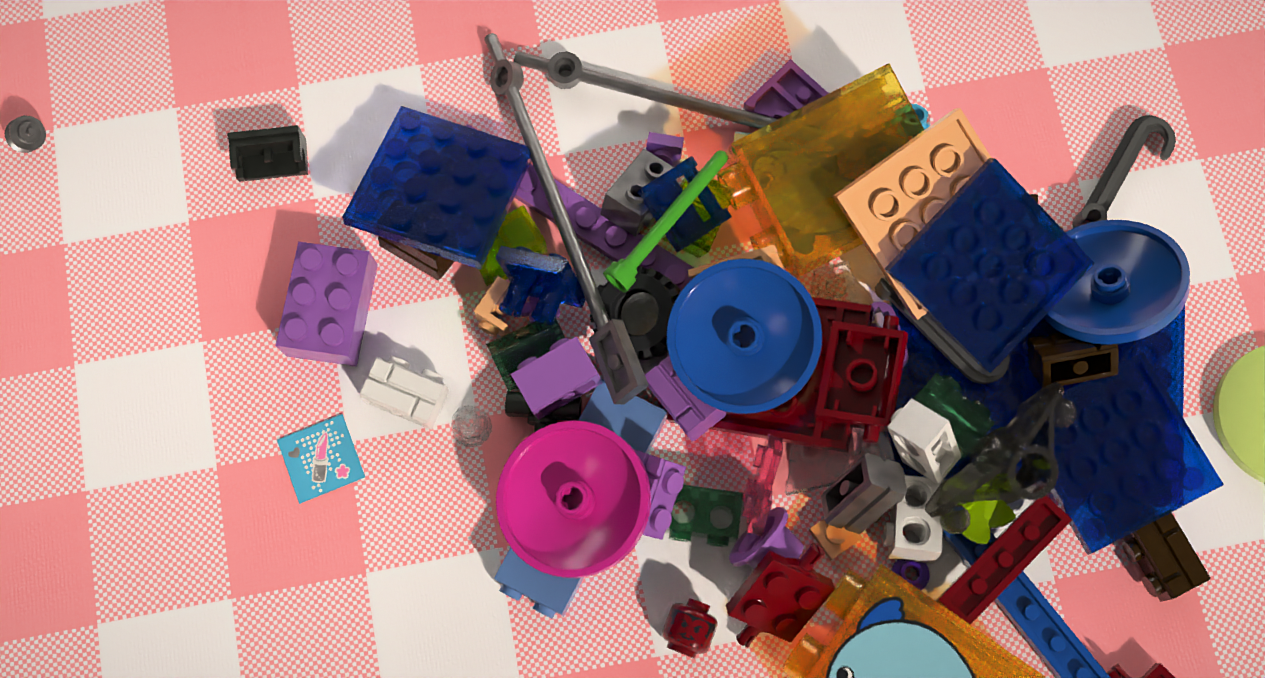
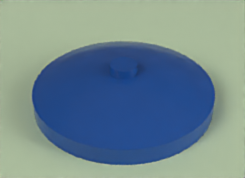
M1130 220L1091 222L1063 233L1053 240L1040 254L1032 275L1034 300L1042 317L1053 328L1068 337L1095 344L1132 342L1158 332L1172 322L1181 312L1190 292V266L1180 245L1168 234L1153 226Z
M734 259L715 264L703 270L680 292L668 320L667 347L677 376L683 385L699 400L726 412L740 414L758 413L787 402L809 381L818 364L821 353L822 326L812 297L793 275L781 267L765 261Z

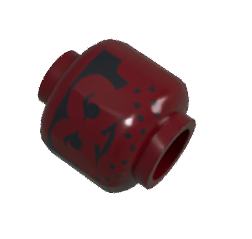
M692 598L688 599L687 604H673L662 629V637L668 642L666 648L694 659L697 654L707 653L718 626L717 619L708 613L710 606Z

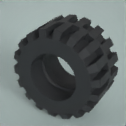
M638 266L636 269L638 273L635 276L636 281L626 293L615 288L609 281L604 286L599 284L597 289L610 320H621V310L624 303L636 293H648L655 298L658 305V318L653 328L643 335L628 333L638 359L651 360L652 357H661L666 354L665 351L668 349V320L681 290L671 279L660 272ZM590 314V321L595 323L592 314ZM597 327L593 329L594 333L598 331Z

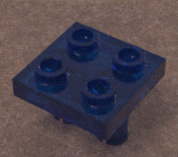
M505 246L500 247L496 260L510 281L504 298L498 307L501 312L512 316L513 313L514 317H520L528 296L539 299L531 313V317L544 324L546 320L547 325H553L561 304L583 308L586 301L576 274L565 257L555 253H550L548 256L534 253L532 250L522 246H517L515 249Z

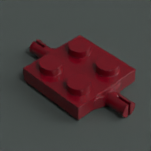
M812 543L800 559L786 558L773 551H768L726 604L728 616L747 624L736 636V640L741 646L745 645L748 648L757 635L762 632L769 633L791 643L833 593L835 586L832 579L816 572L813 568L821 557L825 555V551L821 546Z

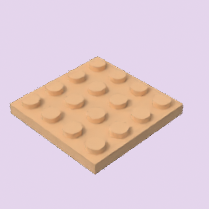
M954 108L833 195L838 206L911 317L916 320L1038 233L961 108Z

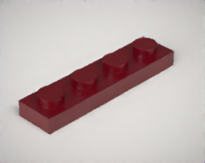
M1044 492L1039 494L935 601L963 629L968 628L1072 519Z

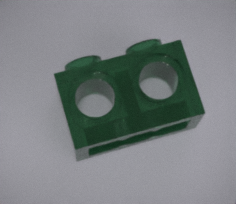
M683 485L681 491L677 494L673 510L678 505H687L692 509L694 517L688 523H679L671 513V524L665 531V533H669L668 539L691 542L693 536L707 538V545L729 547V542H736L739 536L744 493ZM716 510L726 511L731 518V524L722 529L715 527L710 521L711 513Z

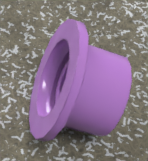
M776 507L767 511L751 524L732 548L729 556L730 563L734 567L749 564L755 569L769 550L786 558L798 559L803 552L804 545L785 526L789 516L788 512L783 507Z

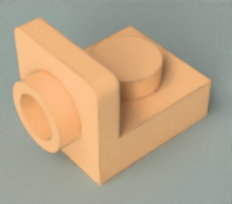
M499 276L473 312L477 321H479L477 326L483 332L494 338L499 334L506 339L510 334L509 327L498 319L497 316L498 314L503 316L508 311L514 298L511 297L513 294L511 284Z

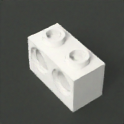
M912 398L891 417V423L887 428L902 462L936 484H939L962 457L950 422Z
M904 475L907 486L906 495L916 497L920 501L921 506L915 507L910 505L904 497L900 503H896L890 508V522H885L883 529V545H889L888 558L934 564L942 553L944 480L936 484L928 478ZM903 531L914 532L919 537L920 542H909L904 537Z

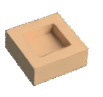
M824 519L808 530L818 545L824 549L830 561L862 539L860 534L847 531L844 527L838 528L828 525Z

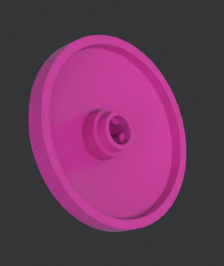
M565 421L551 424L524 439L505 463L496 492V510L499 525L512 550L531 567L543 573L564 578H583L597 575L621 562L634 549L643 535L651 507V490L648 475L634 449L611 430L598 424L584 421Z

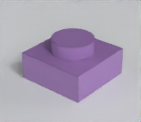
M649 132L646 150L679 170L684 137Z

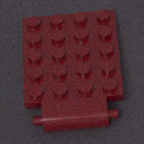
M812 297L821 320L822 347L818 364L809 381L794 397L778 407L749 414L726 412V416L709 429L848 453L854 427L864 429L863 441L878 443L879 433L889 432L887 426L891 423V417L895 413L908 333L898 330L899 318L891 315L884 316L882 328L871 326L874 313L872 305ZM668 413L667 420L669 421V423L677 424L676 421L672 418V416Z

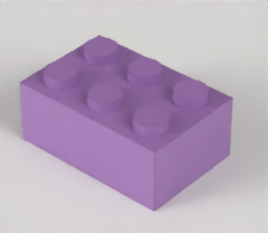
M298 241L275 345L286 357L357 367L378 266L370 251Z

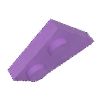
M790 59L744 102L743 109L748 112L819 130L840 110L841 103Z

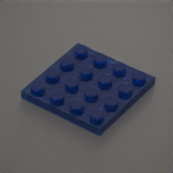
M401 106L342 216L344 225L481 270L531 162L530 149L526 145Z
M989 158L885 267V270L985 371L991 373L1095 263L996 158Z
M1143 352L1118 364V374L1116 376L1082 382L1010 419L1011 424L1059 507L1072 519L1069 524L1087 555L1108 546L1224 485Z

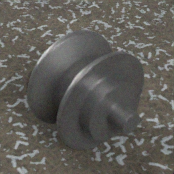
M20 116L7 124L4 136L7 144L13 150L20 153H29L44 144L46 130L44 125L35 117Z

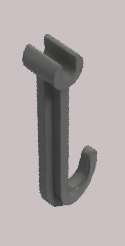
M1153 115L1142 116L1133 121L1124 133L1084 208L1073 219V228L1078 227L1085 219L1090 223L1107 220V211L1150 133H1159L1164 139L1160 159L1167 160L1171 156L1175 148L1176 137L1169 123Z
M881 278L874 287L875 293L880 299L891 301L972 382L979 384L993 383L1003 377L1007 371L1010 361L1008 349L996 334H989L986 337V341L996 353L998 360L995 365H987L933 310L918 320L913 319L892 286L884 278Z

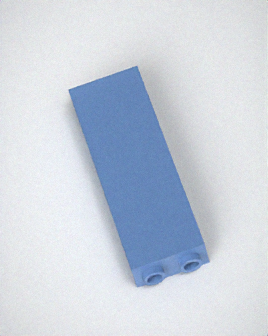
M602 379L603 383L595 388L578 421L603 426L624 439L633 449L649 454L667 419V411L638 396H635L626 404H614L605 380ZM510 547L494 579L502 584L499 589L500 592L517 601L520 600L522 595L535 601L532 609L553 619L555 613L563 617L565 616L584 577L564 578L543 573L524 562Z

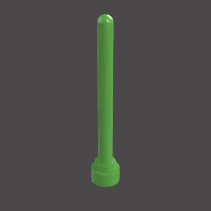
M719 150L710 158L625 259L621 258L618 262L613 261L603 273L604 277L615 288L626 293L635 283V276L638 273L637 267L728 160V155L725 151Z

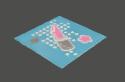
M343 414L277 440L299 504L365 478Z

